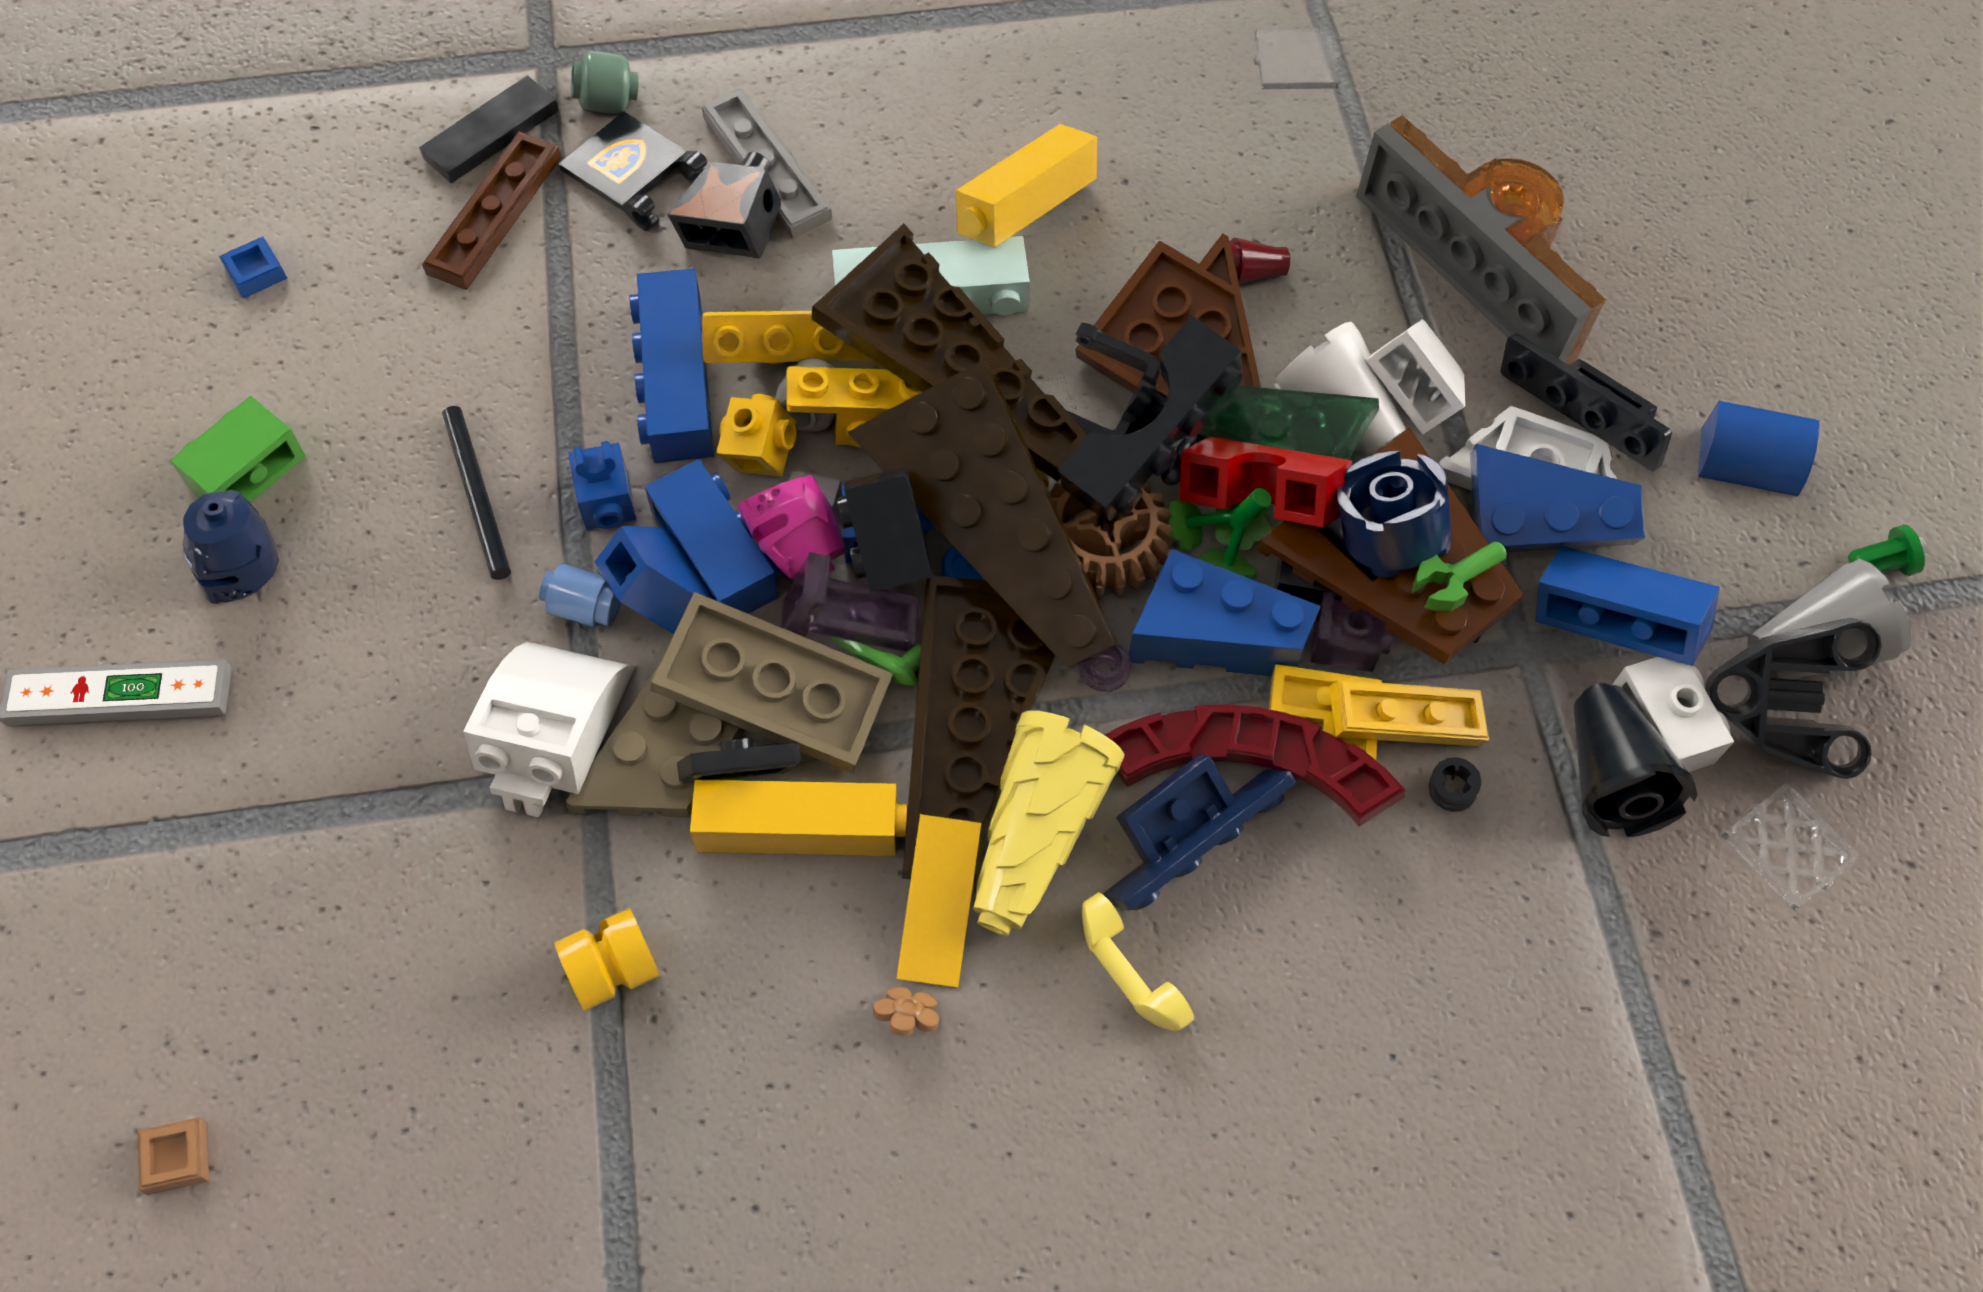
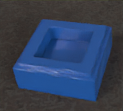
M264 236L219 256L243 299L288 279Z

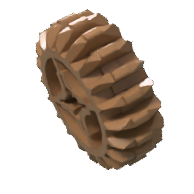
M1149 479L1141 488L1143 493L1136 506L1127 515L1123 516L1119 513L1111 524H1108L1091 510L1087 514L1075 517V522L1067 523L1073 516L1089 508L1065 491L1059 483H1054L1050 491L1052 502L1091 586L1094 587V592L1098 599L1104 594L1105 588H1112L1113 592L1120 598L1125 592L1126 584L1139 592L1140 588L1144 585L1145 578L1154 580L1159 574L1160 565L1165 564L1170 553L1169 546L1173 543V539L1170 536L1173 527L1167 525L1171 518L1170 509L1163 508L1165 500L1162 493L1150 494L1151 485ZM1144 539L1133 550L1119 555L1121 549L1133 546V542L1136 540Z

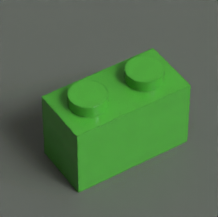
M249 396L237 407L226 412L222 419L197 439L187 443L170 461L188 488L199 497L213 492L234 490L241 493L249 502H252L303 460L306 455L292 430L256 399Z

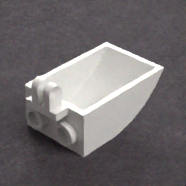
M529 642L515 647L502 660L489 679L463 734L473 769L495 774L489 788L491 794L502 796L506 810L518 812L522 804H524L527 815L539 817L552 788L579 794L635 666Z

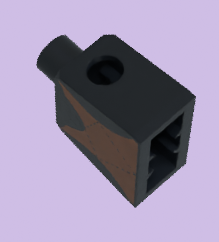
M749 152L741 165L713 162L707 165L667 214L685 248L760 258L762 256L781 207V199L769 175L772 168L771 163L765 156L757 152Z

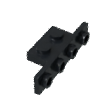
M1518 333L1507 338L1500 369L1504 377L1650 471L1654 472L1662 466L1672 431L1654 419L1657 411L1656 405L1580 358L1568 365Z

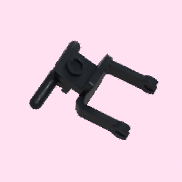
M1082 322L1075 333L1077 336L1075 341L1078 344L1145 372V374H1143L1115 430H1110L1072 412H1067L1087 435L1091 431L1105 435H1125L1146 427L1160 414L1168 399L1167 395L1158 391L1155 387L1160 373V365L1157 359L1148 352L1110 337L1097 327ZM1217 401L1208 410L1210 413L1214 408L1215 404L1217 403ZM1197 434L1192 438L1186 435L1174 449L1176 456L1168 469L1161 475V479L1166 485H1176L1180 481L1181 451L1195 444L1198 438Z

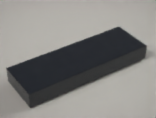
M527 75L419 147L421 155L446 180L453 183L508 146L518 132L525 134L558 112L557 101Z

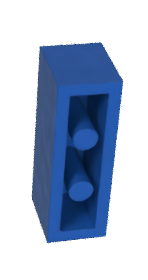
M697 459L644 486L651 512L660 527L669 529L716 601L749 614L779 598L776 577L781 575L780 568L766 554L759 550L739 511L734 512L728 503L731 500L729 491L717 472L710 475L700 459Z
M1561 545L1539 581L1535 622L1693 666L1713 628L1720 587Z

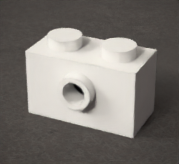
M1655 657L1624 667L1612 684L1620 686L1627 691L1689 772L1715 764L1734 743L1727 719L1714 707L1704 689L1702 675L1694 666L1662 657Z

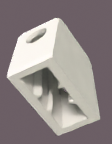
M1423 319L1366 358L1367 363L1422 434L1465 407L1464 373ZM1440 393L1443 394V397L1434 401Z

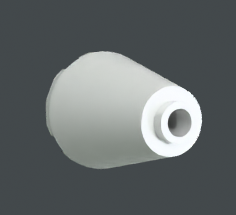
M1347 322L1325 334L1324 336L1328 341L1317 346L1315 349L1309 346L1278 375L1275 380L1277 383L1274 386L1283 397L1354 453L1371 456L1405 431L1406 428L1386 386L1366 361L1370 353L1359 330L1352 322Z

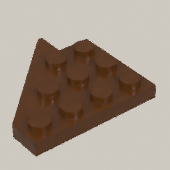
M1222 233L1200 263L1159 240L1093 326L1110 337L1154 355L1159 365L1160 351L1192 315L1240 349L1242 380L1228 398L1223 399L1220 397L1199 434L1206 438L1215 437L1248 443L1265 421L1266 409L1229 237ZM1080 344L1075 349L1076 358L1133 393L1143 374H1145V372L1094 350L1087 349ZM1160 369L1155 387L1158 391L1168 396L1169 388L1161 375Z

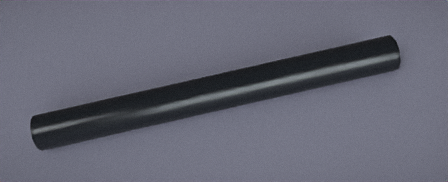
M447 407L442 411V416L488 570L492 579L501 580L511 574V569L465 418L460 407Z

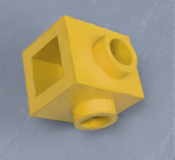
M753 394L751 399L731 397L727 413L720 423V440L716 454L738 473L782 477L788 452L793 448L796 441V420L781 406V402L772 396Z

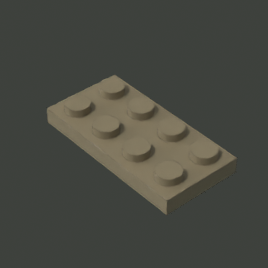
M694 592L651 681L650 691L777 743H798L799 752L853 773L893 673Z

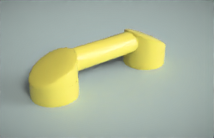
M1100 892L1085 900L1082 904V923L1087 946L1132 1003L1136 1012L1150 1023L1170 1031H1180L1194 1021L1191 1007L1173 984L1166 982L1151 992L1111 940L1112 937L1124 929L1123 922L1112 903Z

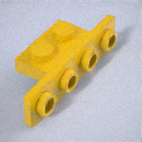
M812 311L705 312L702 314L703 360L706 363L765 362L769 364L798 362L808 358L825 360L831 363L835 361L872 359L811 320Z
M790 366L786 371L787 410L800 413L836 414L834 428L835 445L862 448L848 434V431L922 393L887 369Z

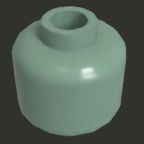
M586 51L583 53L580 61H573L571 97L578 99L583 110L618 115L625 111L628 100H637L638 72H630L629 62L624 55Z

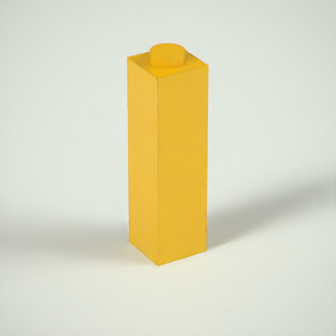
M1059 124L956 190L957 233L995 248L1096 180L1098 137Z
M695 780L690 834L696 852L896 856V837L906 836L908 804L897 803L896 784Z

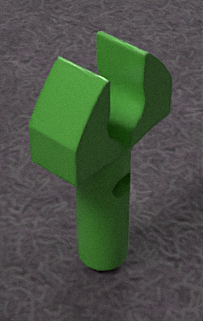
M1492 542L1454 564L1444 563L1435 555L1421 562L1413 581L1412 592H1416L1430 582L1440 584L1447 582L1445 589L1429 596L1425 608L1451 612L1463 605L1468 596V592L1463 588L1464 583L1504 561L1507 555L1506 550L1500 542Z

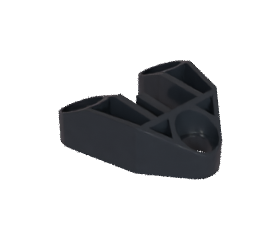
M1854 618L1839 619L1766 636L1715 669L1708 677L1705 689L1714 707L1764 752L1843 779L1853 778L1866 769L1872 755L1868 739L1860 732L1842 724L1817 723L1814 720L1767 717V710L1821 713V708L1825 701V694L1823 693L1824 682L1770 678L1771 670L1830 674V671H1858L1866 669L1876 661L1882 647L1881 636L1871 624ZM1858 628L1867 637L1868 644L1866 650L1856 658H1844L1837 649L1839 638L1847 629ZM1728 676H1741L1748 684V693L1744 700L1733 705L1721 702L1717 694L1719 683ZM1840 736H1849L1854 738L1857 743L1858 751L1856 757L1844 765L1833 764L1827 756L1831 744Z

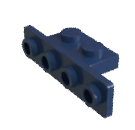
M1199 754L1116 817L1143 863L1109 888L1103 895L1114 907L1127 911L1139 910L1150 905L1160 895L1159 889L1174 877H1182L1194 871L1202 863L1201 856L1215 845L1228 843L1238 837L1244 829L1243 824L1255 814L1267 812L1278 806L1284 800L1283 793L1297 782L1292 772L1266 769L1232 794L1211 757Z

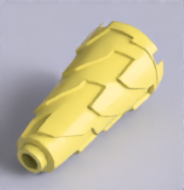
M1030 710L1023 712L1016 726V733L1001 776L1000 790L1002 791L988 829L989 844L977 880L976 900L973 910L980 914L977 923L985 929L1000 935L1009 936L1011 928L1021 930L1027 916L1040 903L1058 866L1066 863L1086 820L1093 819L1125 756L1124 752L1115 742L1086 725L1083 726L1081 733L1067 728L1070 719L1064 716L1043 711Z

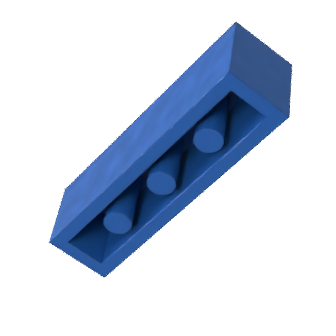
M692 268L637 274L638 294H631L629 299L633 324L640 323V333L632 334L635 362L643 363V373H637L634 376L638 403H645L646 414L637 415L641 445L650 444L654 463L714 457L707 365L703 360L702 305L696 270Z

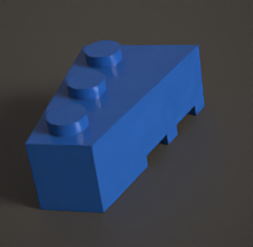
M1475 444L1472 449L1470 464L1474 522L1489 544L1500 542L1506 552L1554 550L1559 549L1561 545L1569 548L1634 545L1645 538L1642 485Z

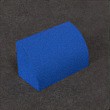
M1718 401L1701 428L1698 477L1798 496L1809 477L1815 459L1820 420Z

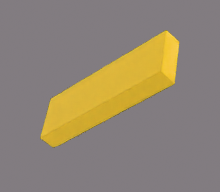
M1336 680L1329 686L1335 737L1478 747L1489 741L1481 690Z

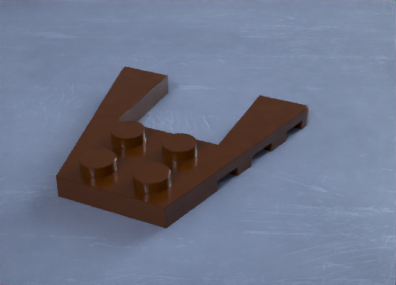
M1409 428L1374 453L1400 451L1401 459L1417 460V454L1429 457ZM1447 483L1452 523L1451 549L1447 554L1439 558L1444 563L1454 564L1489 545V543ZM1282 522L1260 539L1257 549L1266 557L1273 554L1293 566L1292 573L1312 585L1317 581L1341 595V602L1358 613L1364 609L1387 623L1385 626L1386 630L1444 665L1518 606L1524 595L1505 566L1500 562L1464 583L1463 588L1468 592V596L1463 605L1451 612L1426 609L1425 605L1429 596L1445 589L1447 582L1441 584L1430 582L1413 593V581L1420 566L1401 570L1399 574L1390 578L1378 577L1371 581L1315 526L1295 522Z

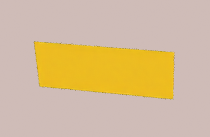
M920 814L896 979L959 987L982 823Z

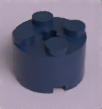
M1387 451L1358 461L1344 474L1345 482L1341 488L1338 486L1337 499L1345 546L1349 554L1359 563L1370 567L1371 572L1375 576L1381 578L1396 576L1401 570L1418 567L1421 562L1435 555L1441 557L1451 549L1452 523L1447 479L1444 470L1436 461L1421 454H1417V460L1401 459L1400 451Z

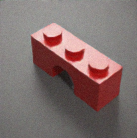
M1208 437L1181 451L1179 501L1226 510L1235 504L1243 502L1255 489L1263 488L1270 494L1271 504L1275 505L1274 519L1324 528L1340 517L1337 490L1338 486L1341 488L1344 485V474L1352 466V460Z

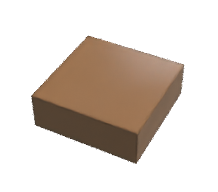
M198 1117L138 1130L139 1191L149 1195L209 1181L207 1122Z

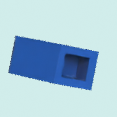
M621 526L594 561L620 602L672 634L675 633L694 592L715 600L668 528Z

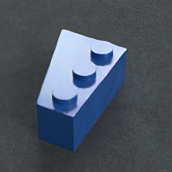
M1171 549L1132 633L1127 663L1144 664L1145 659L1177 662V667L1193 669L1194 664L1226 667V672L1272 676L1275 664L1292 667L1298 666L1320 606Z

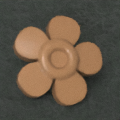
M903 987L891 988L887 991L886 999H880L875 1002L873 1015L880 1021H890V1030L896 1035H912L915 1026L921 1031L932 1032L938 1027L940 1019L939 1015L935 1012L937 1006L936 999L923 992L916 993L912 997L911 991Z

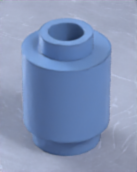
M561 563L555 572L547 571L540 586L539 599L545 601L546 613L594 628L599 624L611 626L621 605V602L617 599L603 575Z

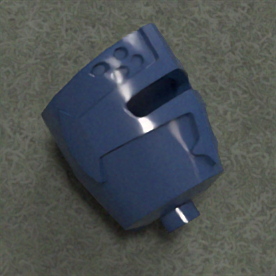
M234 490L204 494L190 504L183 517V553L207 600L210 603L218 604L219 602L243 599L259 591L273 577L279 557L267 524L258 511L241 493ZM230 576H235V577H236V578H232V579L219 580V581L214 580V579H221V578H226V577H230Z

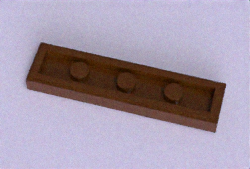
M518 132L422 263L426 275L467 290L562 157L559 146Z

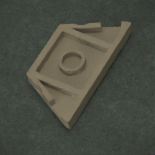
M656 669L595 757L579 794L571 793L566 799L567 808L575 814H586L587 809L618 810L619 815L642 816L645 813L655 812L666 817H689L692 813L694 782L684 784L683 781L679 782L677 762L690 753L719 751L720 743L740 739L746 730L650 691L651 681L657 671Z

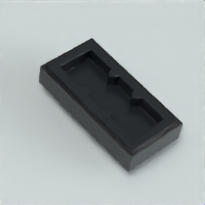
M750 738L729 740L719 744V751L690 753L677 762L679 782L683 781V784L693 783L695 780H721L784 773L801 762L799 744L788 743L753 747V739Z

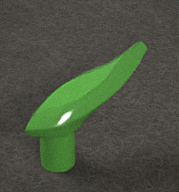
M832 635L831 641L862 661L893 673L891 681L902 685L916 686L917 678L914 673L919 670L920 644H916L900 658L895 654L872 648L858 641Z

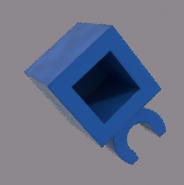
M608 441L601 442V446L581 449L579 446L574 447L572 452H568L577 504L586 530L594 528L610 529L619 526L623 522L637 520L628 472L619 442L610 444Z

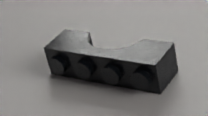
M1193 315L1159 353L1161 375L1169 388V395L1164 408L1154 421L1136 432L1125 435H1105L1091 431L1057 470L1062 488L1108 524H1111L1119 513L1123 516L1127 515L1136 506L1143 493L1142 486L1153 474L1158 477L1168 469L1176 456L1174 449L1186 435L1192 438L1199 433L1209 418L1210 412L1208 410L1219 397L1223 399L1228 398L1242 380L1241 350Z

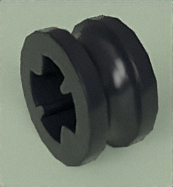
M1458 757L1446 758L1434 768L1428 788L1431 798L1438 806L1451 812H1457L1469 808L1474 803L1480 791L1482 781L1475 765L1466 759ZM1445 775H1450L1452 781L1455 779V776L1462 778L1466 782L1462 790L1464 794H1459L1457 788L1454 793L1445 790L1444 785L1447 780Z

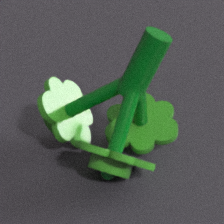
M1257 488L1243 502L1235 504L1226 510L1217 508L1215 513L1203 515L1199 507H1195L1193 503L1179 501L1178 496L1177 500H1172L1169 506L1171 518L1167 525L1173 527L1170 536L1174 541L1179 542L1182 551H1189L1192 547L1199 546L1202 542L1203 533L1201 526L1218 524L1215 529V537L1220 544L1227 546L1226 551L1219 548H1210L1207 553H1201L1198 559L1246 578L1254 579L1257 575V569L1247 564V559L1237 555L1238 549L1240 551L1250 550L1254 542H1260V539L1271 531L1269 521L1264 518L1267 514V507L1271 504V496L1265 489Z

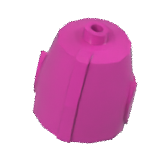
M812 475L778 484L738 504L739 513L747 524L750 533L757 541L762 553L766 554L790 579L802 577L813 572L818 580L835 570L831 561L841 556L846 547L834 510Z

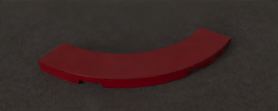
M1233 704L1195 706V710L1174 712L1162 716L1161 712L1148 715L1105 734L1124 752L1125 756L1117 774L1127 787L1166 769L1186 765L1200 754L1210 756L1213 762L1249 763L1272 768L1277 771H1290L1295 778L1313 786L1333 800L1358 826H1361L1405 797V788L1385 767L1353 743L1349 745L1340 738L1321 730L1322 726L1314 722L1266 708Z

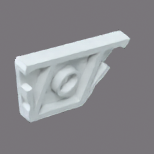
M1513 406L1508 407L1499 414L1490 427L1481 428L1467 440L1466 445L1450 458L1446 456L1439 463L1445 472L1447 482L1471 491L1470 453L1475 444L1617 479L1610 469L1612 458L1607 442L1594 434Z

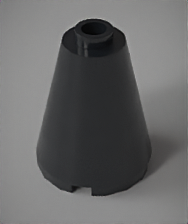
M1599 683L1584 690L1574 703V718L1582 813L1589 829L1600 836L1610 837L1608 829L1624 828L1627 837H1636L1661 830L1679 820L1686 814L1683 804L1689 797L1695 802L1698 796L1692 775L1624 688L1617 685Z

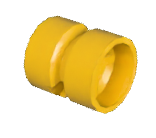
M631 908L601 920L599 932L595 934L582 929L554 942L565 973L584 1011L615 998L616 988L621 984L632 990L660 976Z

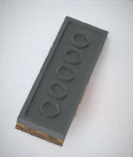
M1403 115L1391 121L1390 125L1386 124L1375 131L1356 196L1507 338L1518 333L1566 364L1576 360L1606 299L1597 292L1591 283L1585 281L1565 263L1557 252L1550 249L1563 220L1560 216L1564 207V196L1556 179L1542 167L1529 161L1514 158L1493 159L1467 174L1455 160L1449 158L1428 139L1423 131L1417 129Z

